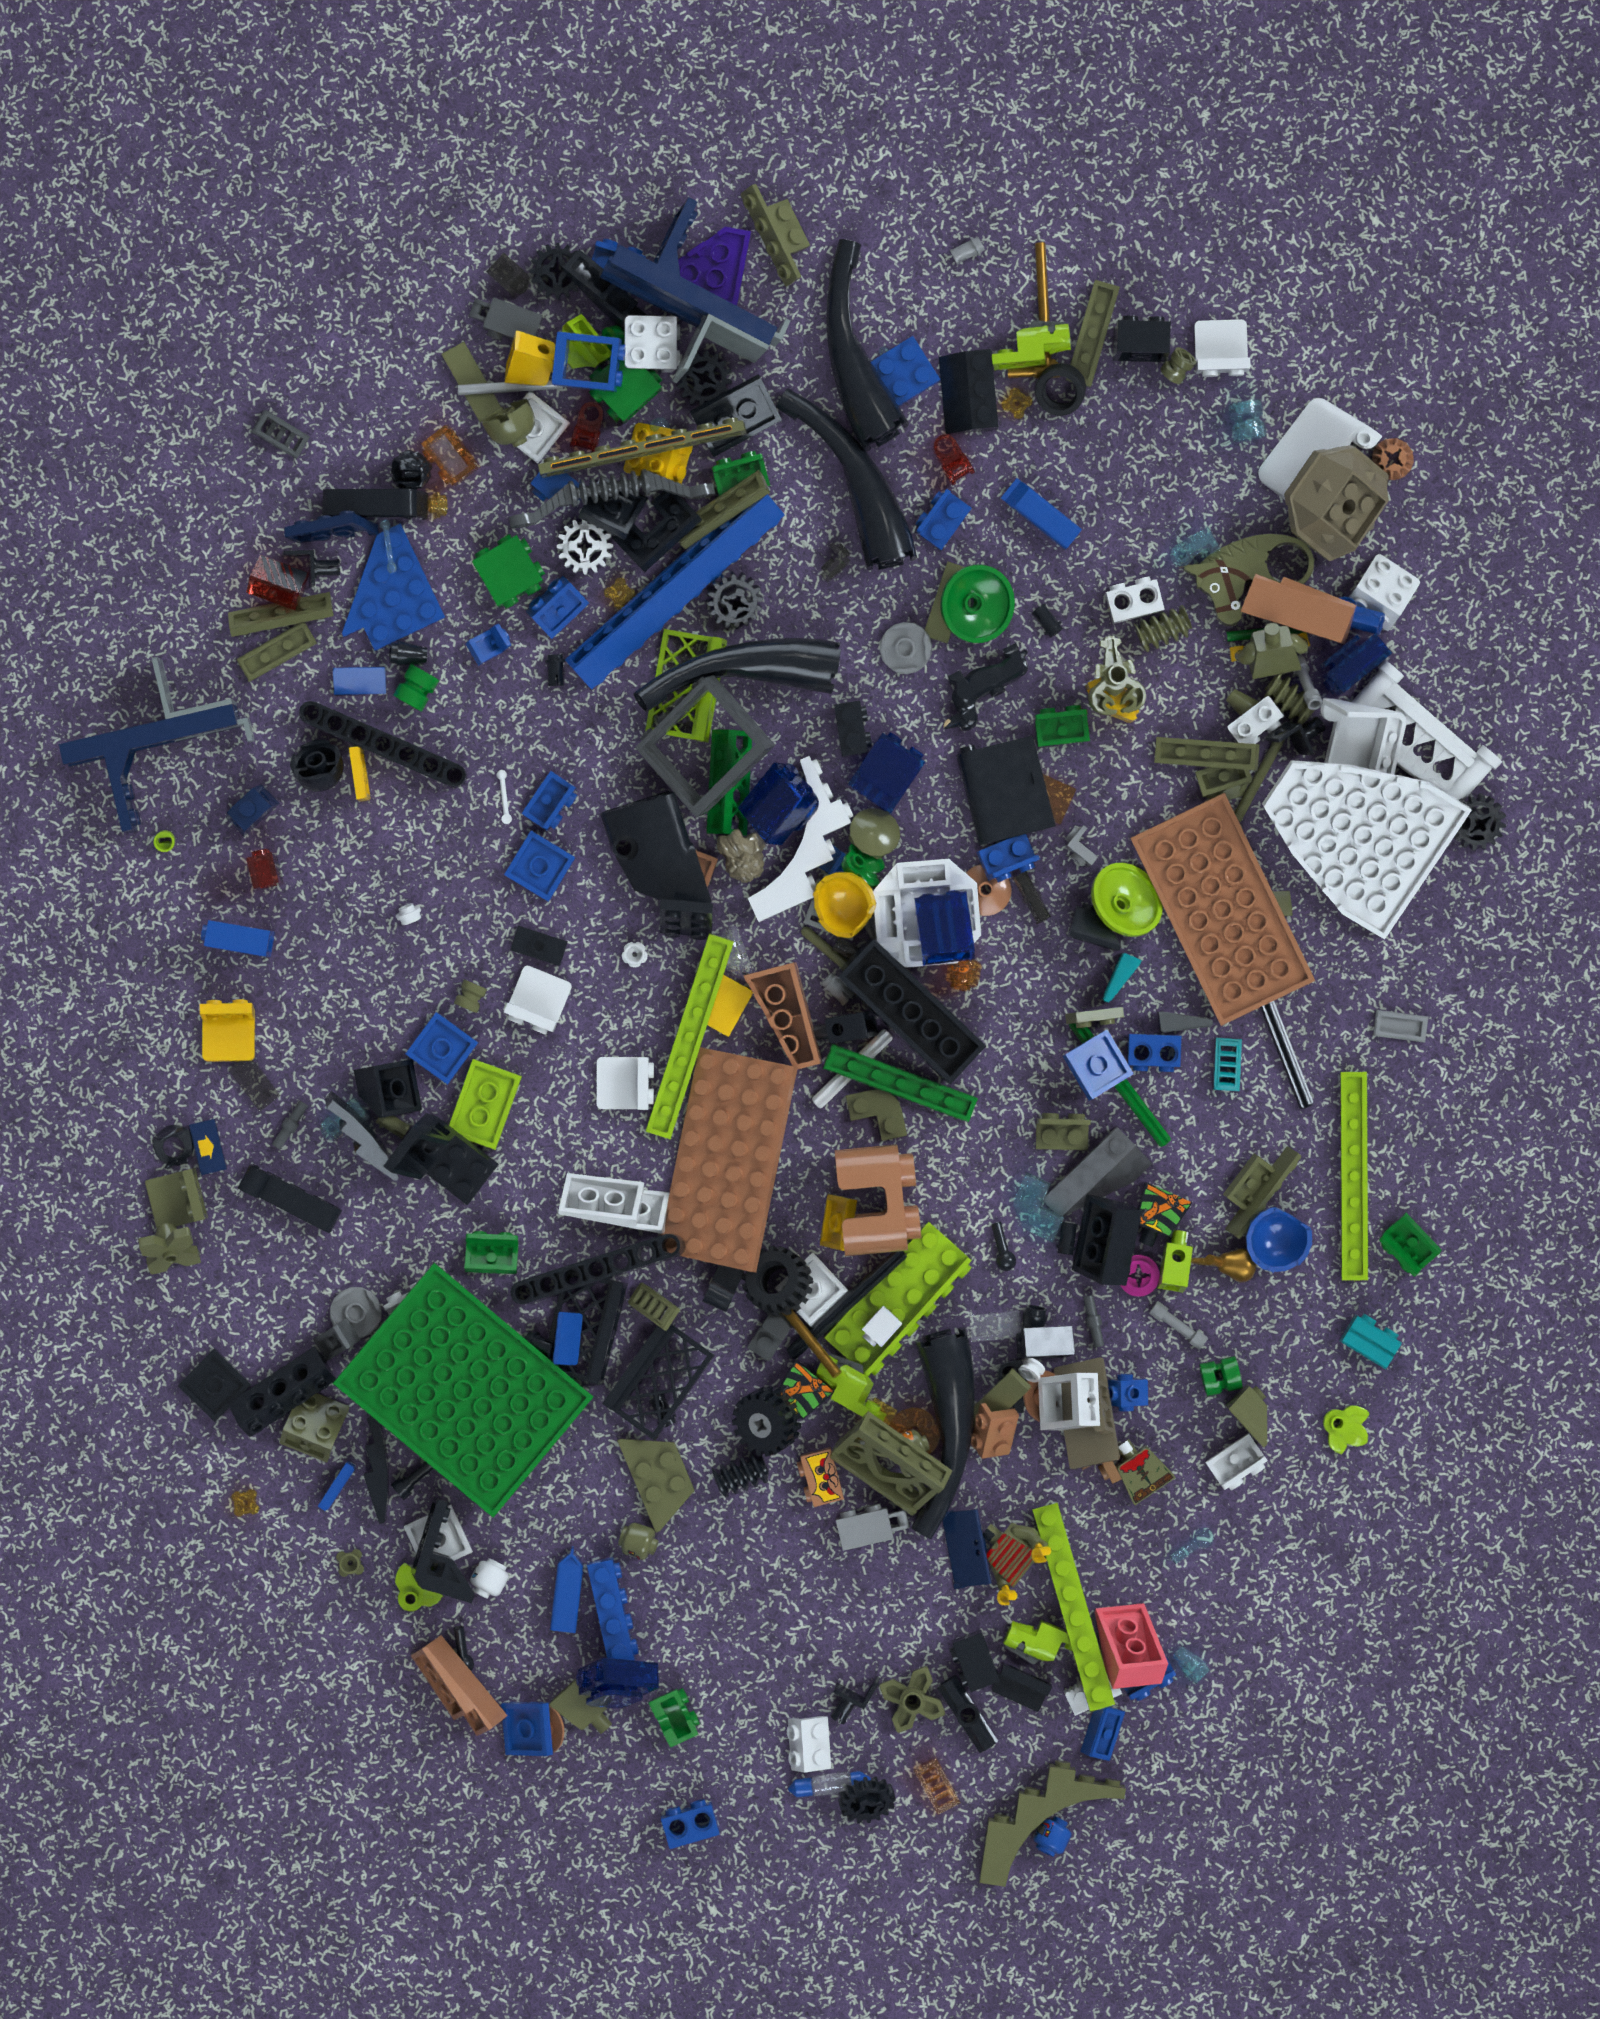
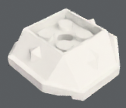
M950 859L896 863L873 891L877 903L874 911L877 942L904 967L958 963L981 936L977 883ZM924 906H930L934 910V917L930 921H924L919 916V911Z

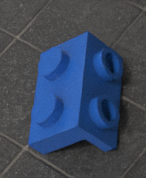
M550 771L521 814L546 831L550 827L555 830L563 818L560 815L565 806L570 808L578 795L574 793L577 788Z

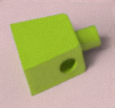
M1174 1230L1171 1243H1167L1164 1246L1157 1289L1183 1293L1188 1287L1193 1247L1187 1246L1188 1232ZM1174 1254L1180 1256V1262H1176L1173 1259Z

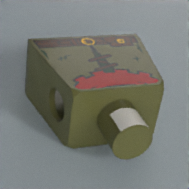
M1129 1439L1118 1445L1119 1453L1124 1460L1118 1463L1116 1468L1134 1505H1137L1176 1478L1146 1445L1136 1450Z

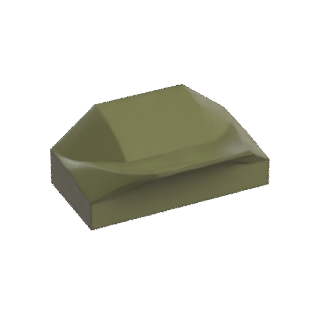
M1209 767L1194 772L1202 797L1209 799L1223 793L1226 794L1228 800L1241 797L1245 794L1247 785L1253 781L1249 770Z

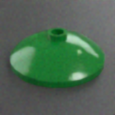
M979 564L969 565L955 572L945 584L940 602L941 615L950 632L959 639L971 643H984L998 637L1009 625L1015 607L1014 593L1008 579L997 569ZM970 598L974 600V605L972 607L968 606V601Z

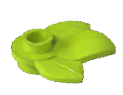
M1350 1405L1344 1410L1333 1409L1327 1412L1323 1419V1426L1328 1432L1330 1448L1339 1454H1343L1347 1444L1357 1447L1367 1444L1368 1434L1365 1427L1361 1424L1367 1419L1369 1412L1356 1405ZM1339 1418L1340 1424L1334 1427V1421Z
M403 1563L395 1577L396 1586L400 1591L398 1594L400 1607L405 1611L413 1612L421 1606L431 1607L437 1604L443 1595L421 1589L411 1573L412 1568L407 1563ZM408 1594H413L415 1596L416 1600L414 1603H408L406 1601V1596Z

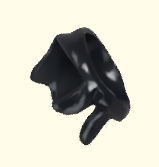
M169 1125L161 1129L152 1138L153 1148L160 1161L167 1164L165 1169L189 1162L187 1158L193 1153V1139L189 1129L179 1125ZM171 1137L179 1138L184 1144L183 1153L177 1157L168 1156L163 1150L164 1142Z

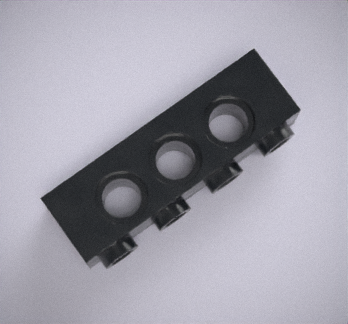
M314 1346L229 1402L228 1406L239 1427L249 1437H252L277 1419L282 1418L298 1405L306 1402L307 1399L319 1391L327 1388L336 1378L323 1355Z

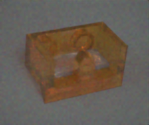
M444 425L421 443L425 448L422 453L431 464L433 462L437 464L440 468L438 474L447 485L451 483L453 486H456L481 468L450 425Z

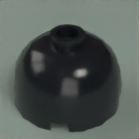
M324 739L313 740L301 746L302 750L297 755L294 753L290 762L292 773L297 782L303 788L313 792H323L334 787L342 778L344 763L339 748L336 745H331L328 740Z

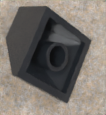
M1083 903L1082 907L1076 906L1067 937L1114 951H1120L1121 945L1113 931L1099 918L1094 906Z
M413 1059L354 1070L358 1096L379 1118L422 1110Z

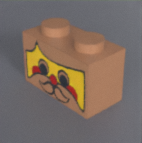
M831 1447L800 1455L801 1461L797 1462L800 1477L806 1476L808 1484L807 1487H803L807 1502L812 1501L814 1507L844 1499L835 1462L830 1458Z

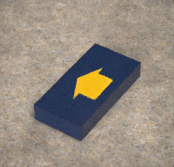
M216 1119L190 1124L189 1127L201 1175L226 1170L227 1165Z

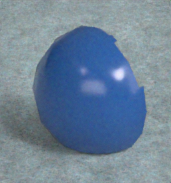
M1270 1207L1259 1212L1250 1222L1246 1233V1247L1251 1259L1260 1268L1273 1273L1287 1271L1297 1265L1299 1266L1308 1256L1312 1246L1311 1228L1278 1207Z

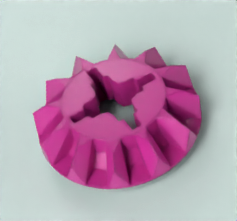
M1144 1255L1132 1256L1129 1275L1136 1272L1137 1264H1139L1141 1272L1150 1274V1276L1141 1279L1140 1287H1138L1136 1279L1128 1277L1126 1286H1120L1132 1296H1145L1157 1287L1160 1278L1159 1269L1151 1258Z

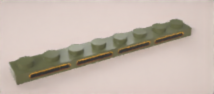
M729 418L723 420L722 425L712 426V423L698 425L697 430L687 432V429L674 430L671 432V436L661 437V434L650 435L646 437V441L636 443L635 440H627L621 442L620 447L611 449L610 445L599 446L595 448V452L585 454L584 451H576L570 453L569 458L560 460L559 456L543 459L544 463L538 464L539 472L542 478L727 439L747 434L743 420L738 421V418Z

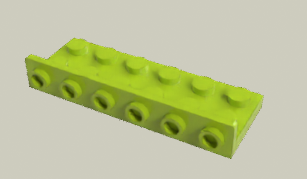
M929 1221L921 1229V1238L912 1239L908 1244V1250L905 1251L907 1258L850 1309L824 1337L848 1360L862 1364L863 1374L867 1377L871 1373L875 1376L885 1364L882 1360L888 1354L893 1356L901 1348L902 1344L899 1341L905 1335L910 1337L920 1326L916 1322L923 1315L927 1318L937 1306L934 1302L940 1296L945 1298L953 1290L954 1286L951 1283L958 1276L962 1279L972 1268L969 1265L972 1260ZM882 1306H885L902 1322V1325L882 1347L878 1344L873 1347L862 1337L865 1334L862 1328Z

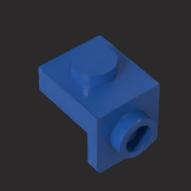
M500 624L494 625L486 632L465 643L478 666L505 652L511 646L509 635L501 628Z

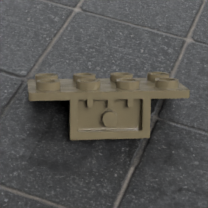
M1099 1357L1055 1367V1376L1072 1373H1098L1100 1426L1064 1430L1069 1467L1071 1469H1078L1119 1460V1448L1104 1359ZM1071 1382L1061 1383L1063 1421L1073 1420Z

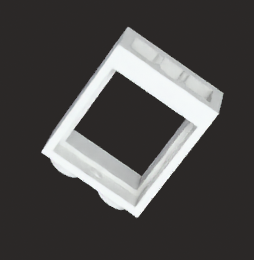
M1072 1373L1040 1378L1038 1381L1040 1430H1068L1100 1426L1098 1373ZM1071 1382L1073 1420L1063 1421L1061 1383Z

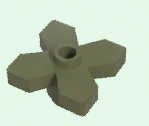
M162 1224L156 1229L155 1235L138 1239L142 1256H148L146 1261L150 1274L165 1272L173 1263L184 1266L201 1263L200 1252L197 1246L192 1245L193 1238L189 1227L177 1229L174 1224Z
M928 1666L913 1670L908 1686L894 1678L879 1684L884 1700L899 1704L892 1716V1721L898 1733L911 1729L918 1713L931 1721L945 1715L941 1700L926 1695L933 1682ZM910 1695H916L917 1701L915 1703H909L907 1701V1697Z

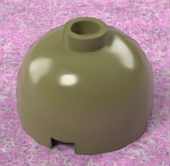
M527 399L510 403L511 407L505 409L501 407L482 420L483 422L481 423L485 431L494 442L501 445L512 444L513 447L527 442L526 436L532 432L535 426V416Z

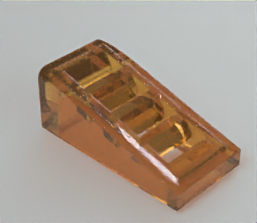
M937 1757L913 1768L938 1815L961 1803ZM935 1768L937 1769V1773L926 1779L924 1778L923 1774ZM939 1777L942 1778L943 1781L929 1788L928 1783ZM946 1786L948 1790L934 1797L932 1792ZM951 1795V1800L940 1806L938 1805L937 1801Z

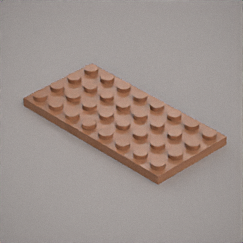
M1225 793L1131 838L1221 1026L1315 981Z
M700 1047L668 1198L665 1232L661 1234H676L683 1238L685 1250L680 1256L749 1272L757 1271L798 1067ZM671 1238L666 1242V1249L669 1253L674 1252L677 1248V1243Z

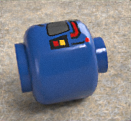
M1056 1816L1052 1820L1045 1819L1039 1825L1033 1837L1034 1842L1037 1844L1035 1848L1051 1857H1054L1055 1854H1062L1072 1836L1071 1831L1066 1828L1068 1823Z

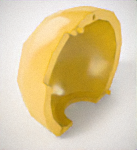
M836 872L827 875L816 885L813 893L814 908L819 918L818 922L826 931L837 937L852 938L866 925L876 909L877 903L872 888L863 878L854 873Z

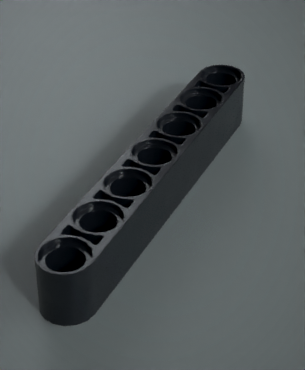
M307 701L300 707L299 716L301 720L312 727L450 787H461L467 781L466 770L448 759L317 702ZM311 706L317 707L319 712L315 720H307L305 716L307 708ZM333 717H340L342 719V727L337 731H332L329 727V721ZM358 727H363L366 730V737L362 741H355L353 738V731ZM383 737L388 738L390 748L384 752L377 749V741ZM405 748H411L414 751V758L410 762H403L401 759V752ZM434 758L438 762V768L436 771L429 773L425 770L424 764L426 760ZM452 769H459L462 772V778L457 783H451L448 779V774Z
M664 1234L518 1281L511 1288V1297L518 1304L539 1302L676 1258L684 1252L685 1242L679 1235ZM673 1238L677 1243V1248L674 1252L669 1253L666 1249V1242ZM646 1246H649L652 1250V1257L648 1261H645L641 1256L642 1249ZM621 1254H624L628 1259L627 1266L623 1269L617 1265V1258ZM600 1262L603 1266V1273L597 1277L594 1275L592 1268L595 1263ZM572 1270L577 1271L579 1274V1279L575 1284H571L568 1280V1274ZM547 1278H551L554 1281V1288L550 1292H547L544 1288V1281ZM524 1285L530 1290V1295L526 1300H523L519 1294L521 1287Z

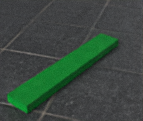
M831 1044L823 1065V1069L966 1122L970 1121L978 1100L975 1096L835 1044Z

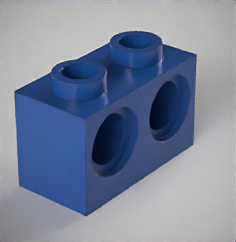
M1128 1034V1065H1133V1071H1148V1066H1159V1072H1174V1067L1181 1066L1182 1036ZM1139 1045H1144L1148 1050V1056L1144 1060H1138L1134 1056V1049ZM1164 1046H1170L1174 1051V1056L1170 1061H1164L1160 1057V1051Z
M705 1799L691 1802L690 1808L681 1810L680 1806L665 1810L666 1815L661 1816V1822L669 1849L720 1835L712 1801L706 1803ZM699 1813H706L710 1821L706 1825H700L695 1821V1816ZM674 1820L682 1821L685 1825L684 1830L674 1832L670 1828L671 1822Z

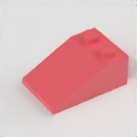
M1145 1604L1096 1608L1095 1617L1103 1661L1112 1688L1162 1684L1168 1661Z

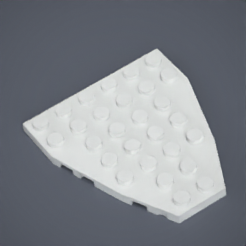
M1294 760L1289 762L1262 803L1293 856L1335 904L1337 909L1346 917L1383 939L1387 937L1472 811L1469 806L1427 781L1349 764Z

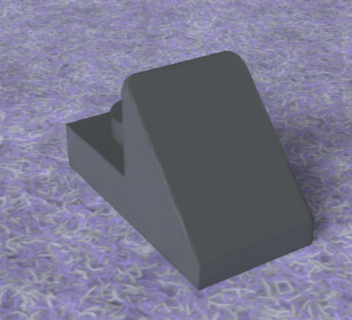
M772 1313L771 1315L768 1314L747 1348L769 1362L792 1325L783 1314L781 1316H775Z
M345 1319L313 1340L326 1361L359 1342L360 1338L348 1319Z

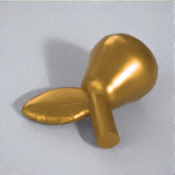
M1245 1248L1223 1253L1220 1257L1210 1254L1205 1258H1191L1192 1264L1216 1266L1220 1272L1238 1282L1249 1281L1256 1271V1263L1251 1259L1248 1250Z

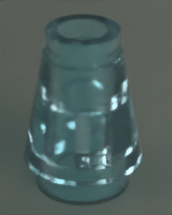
M1184 1646L1172 1656L1189 1682L1192 1680L1197 1684L1211 1670L1207 1666L1208 1663Z

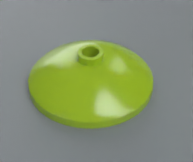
M1113 863L1103 868L1096 875L1092 884L1091 897L1096 913L1106 926L1114 932L1128 937L1145 935L1157 926L1162 916L1163 905L1146 872L1128 863Z

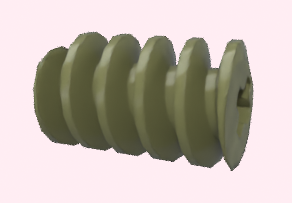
M1183 605L1179 606V614L1173 608L1170 609L1169 618L1164 612L1160 613L1159 621L1155 616H1151L1150 625L1144 619L1140 620V628L1134 623L1140 644L1147 653L1150 652L1151 643L1158 649L1159 640L1169 645L1170 636L1177 642L1179 641L1180 632L1188 638L1189 629H1192L1190 619Z
M1282 674L1275 675L1264 689L1266 690L1264 698L1267 696L1270 698L1274 697L1273 702L1276 706L1282 703L1281 713L1290 710L1288 719L1291 720L1298 716L1297 723L1304 724L1315 711L1308 708L1303 698L1304 690L1297 693L1299 684L1295 683L1289 687L1291 680L1289 676L1281 680Z

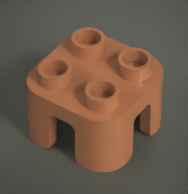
M897 1144L834 1150L837 1182L840 1189L849 1190L879 1186L885 1189L886 1208L884 1211L855 1214V1218H848L843 1221L842 1231L845 1257L908 1250L907 1240L921 1238L919 1208L917 1205L904 1206L902 1187L916 1186L913 1154H899Z

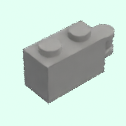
M880 1503L866 1506V1511L856 1513L855 1509L840 1512V1517L836 1518L843 1551L894 1539L892 1532L910 1528L905 1510L888 1513L887 1507L881 1508ZM897 1516L899 1525L891 1527L889 1518Z

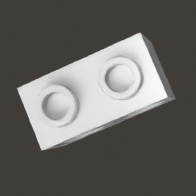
M1144 577L1135 580L1136 585L1125 587V583L1110 586V591L1106 592L1105 596L1112 624L1163 612L1165 609L1157 579L1151 581L1150 577ZM1144 589L1150 590L1154 595L1153 601L1150 603L1142 602L1139 596L1140 591ZM1117 596L1127 598L1129 604L1126 609L1121 610L1115 606L1114 600Z

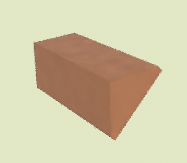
M1255 574L1240 612L1345 645L1357 605L1286 577H1283L1281 583Z
M442 1635L411 1655L453 1720L464 1716L477 1736L489 1731L508 1716Z

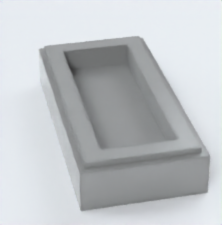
M1376 1010L1373 1036L1425 1043L1428 1017Z

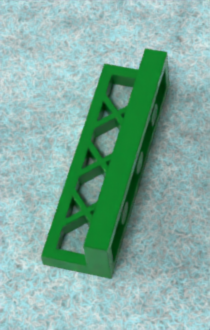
M730 729L712 730L709 790L752 749V739L745 731ZM736 736L743 737V748L740 751L736 747ZM750 771L708 811L707 834L730 835L734 830L731 829L732 817L736 814L739 819L738 829L743 836H747ZM736 788L740 792V800L737 803L733 799V792Z

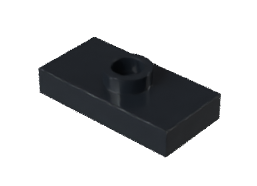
M518 926L510 950L560 966L568 941Z

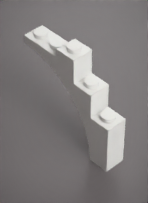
M810 756L800 760L807 780L809 796L808 821L804 836L794 858L782 874L765 889L748 898L758 922L814 898L813 893L816 883L812 876L807 877L805 873L833 861L832 855L836 853L830 839L825 841L823 836L851 824L849 818L853 817V813L848 803L842 804L841 799L830 803L829 799L833 797L827 783L822 785L818 776L822 774V770L817 759L811 761Z

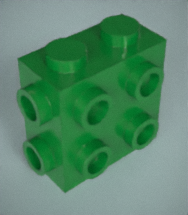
M620 360L619 371H623L622 386H617V392L590 390L589 394L597 403L603 401L609 407L606 412L616 423L621 420L625 424L662 390V386L659 383L663 380L653 369L648 372L646 369L627 368L624 365V361ZM610 363L604 369L601 367L597 368L589 376L590 382L608 383Z
M510 534L498 540V546L492 550H489L487 547L474 555L476 559L472 561L499 608L504 606L505 609L519 602L517 598L527 593L530 596L541 590L540 584L544 583L541 576L545 575L539 562L533 563L528 554L532 550L525 538L519 540L517 535L512 537Z

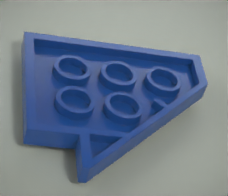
M401 523L376 536L342 631L343 637H346L364 628L374 651L446 618Z

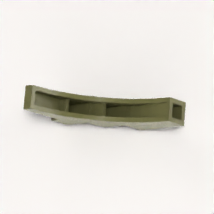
M1055 1760V1764H1049L1044 1794H1040V1789L1025 1787L1024 1791H1018L1014 1821H1009V1816L994 1814V1818L988 1817L979 1882L1006 1887L1010 1867L1019 1848L1030 1833L1045 1819L1065 1807L1082 1801L1101 1798L1124 1799L1125 1785H1120V1780L1105 1778V1782L1094 1781V1776L1080 1774L1079 1778H1075L1076 1770L1075 1767H1070V1762Z

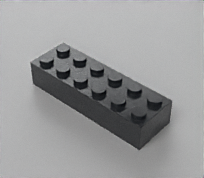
M869 937L834 975L933 1071L949 1084L986 1047L980 1039L874 938Z

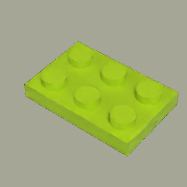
M472 1059L449 1126L467 1140L496 1150L522 1076Z

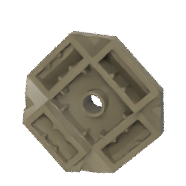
M1348 445L1328 450H1314L1284 493L1285 502L1288 506L1291 532L1328 561L1355 551L1367 532L1374 529L1376 519L1389 501L1387 491L1389 475L1354 446Z

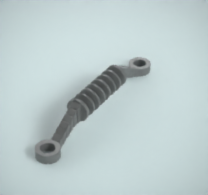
M641 469L640 478H637L635 471H631L630 479L628 480L624 472L620 474V481L616 480L614 474H610L609 483L606 482L604 476H600L599 484H596L593 477L590 478L589 486H586L584 480L580 479L579 488L575 487L573 481H568L567 485L534 513L510 516V528L535 525L558 507L570 505L576 507L578 498H581L584 505H587L589 496H591L594 503H597L598 495H601L604 502H607L609 493L612 494L614 500H618L619 491L622 492L624 498H628L629 490H632L634 496L637 497L639 495V488H642L645 495H650V492L663 490L687 499H700L715 495L714 484L708 483L688 487L648 470L646 471V469Z

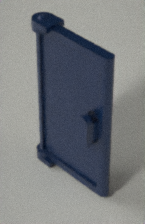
M978 1509L948 1510L942 1522L954 1579L953 1588L959 1590L968 1586L992 1584L986 1555L987 1547L982 1534Z

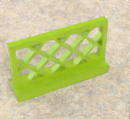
M664 629L655 677L663 673L664 665L671 660L678 665L679 662L675 657L688 649L692 657H695L696 655L690 647L696 642H708L706 652L726 647L727 640L719 637ZM669 635L679 637L685 645L674 654L667 647ZM684 638L693 639V640H692L691 642L687 643ZM666 651L670 656L667 659H665ZM692 684L679 695L676 691L672 692L675 697L665 705L660 703L659 709L656 710V707L649 710L645 731L650 728L653 730L655 728L652 727L654 716L662 711L665 713L667 711L666 708L672 705L680 696L693 690ZM708 692L683 717L689 716L693 722L691 734L681 732L677 724H675L673 727L676 731L669 730L665 735L709 743L716 698Z

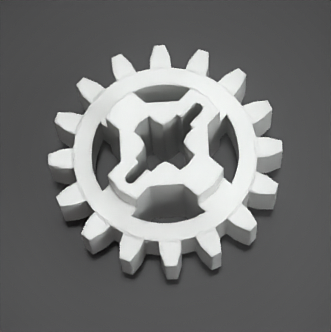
M573 520V528L565 525L566 535L559 534L558 536L563 541V544L557 545V549L563 550L559 558L567 559L564 566L568 568L573 565L574 573H577L579 569H583L584 575H587L588 569L591 568L594 573H597V566L599 564L605 568L604 558L611 559L612 557L607 552V549L613 548V544L607 543V540L611 538V534L604 535L603 532L605 530L597 528L593 524H588L585 520H582V524L579 525L576 520ZM580 530V536L575 541L569 542L570 537ZM590 530L597 533L602 541L592 539L590 537ZM585 534L588 544L592 545V548L587 550L586 558H584L582 549L578 548V545L583 543ZM602 551L600 556L590 563V557L595 552ZM569 552H576L580 556V563L573 560Z

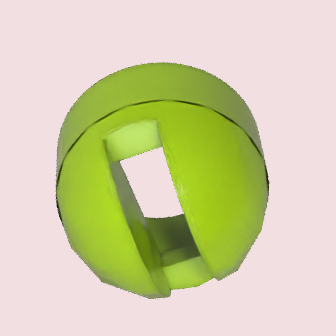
M162 830L154 838V846L160 852H168L175 845V837L170 831ZM158 838H171V841L159 842Z

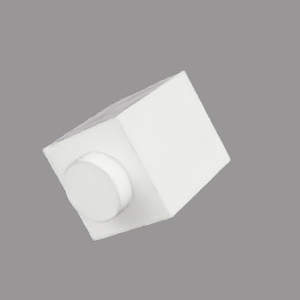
M882 1306L862 1328L865 1332L862 1337L873 1347L876 1344L882 1347L902 1325V1322L885 1306Z

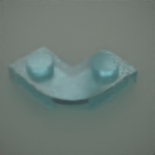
M1027 1172L1017 1192L1013 1207H1015L1016 1214L1024 1229L1053 1243L1065 1217L1042 1207L1051 1183Z

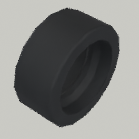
M1064 363L1050 365L1043 370L1036 383L1035 395L1037 402L1043 410L1051 415H1069L1076 411L1083 402L1086 383L1081 372L1072 365ZM1054 376H1063L1071 380L1076 388L1074 398L1067 403H1058L1050 399L1045 390L1048 380Z

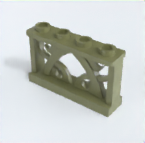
M869 1411L863 1415L862 1419L852 1429L837 1440L830 1454L832 1460L912 1516L936 1493L939 1494L945 1488L952 1473V1470ZM876 1455L889 1458L900 1466L902 1473L890 1472L879 1464Z

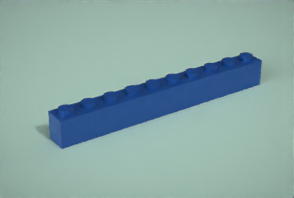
M767 494L692 544L570 654L565 661L591 690L601 684L609 673L625 662L629 655L640 649L650 636L659 632L670 618L679 614L691 599L699 596L711 581L718 579L731 563L738 561L742 553L750 546L755 545L769 529L774 528L785 514Z

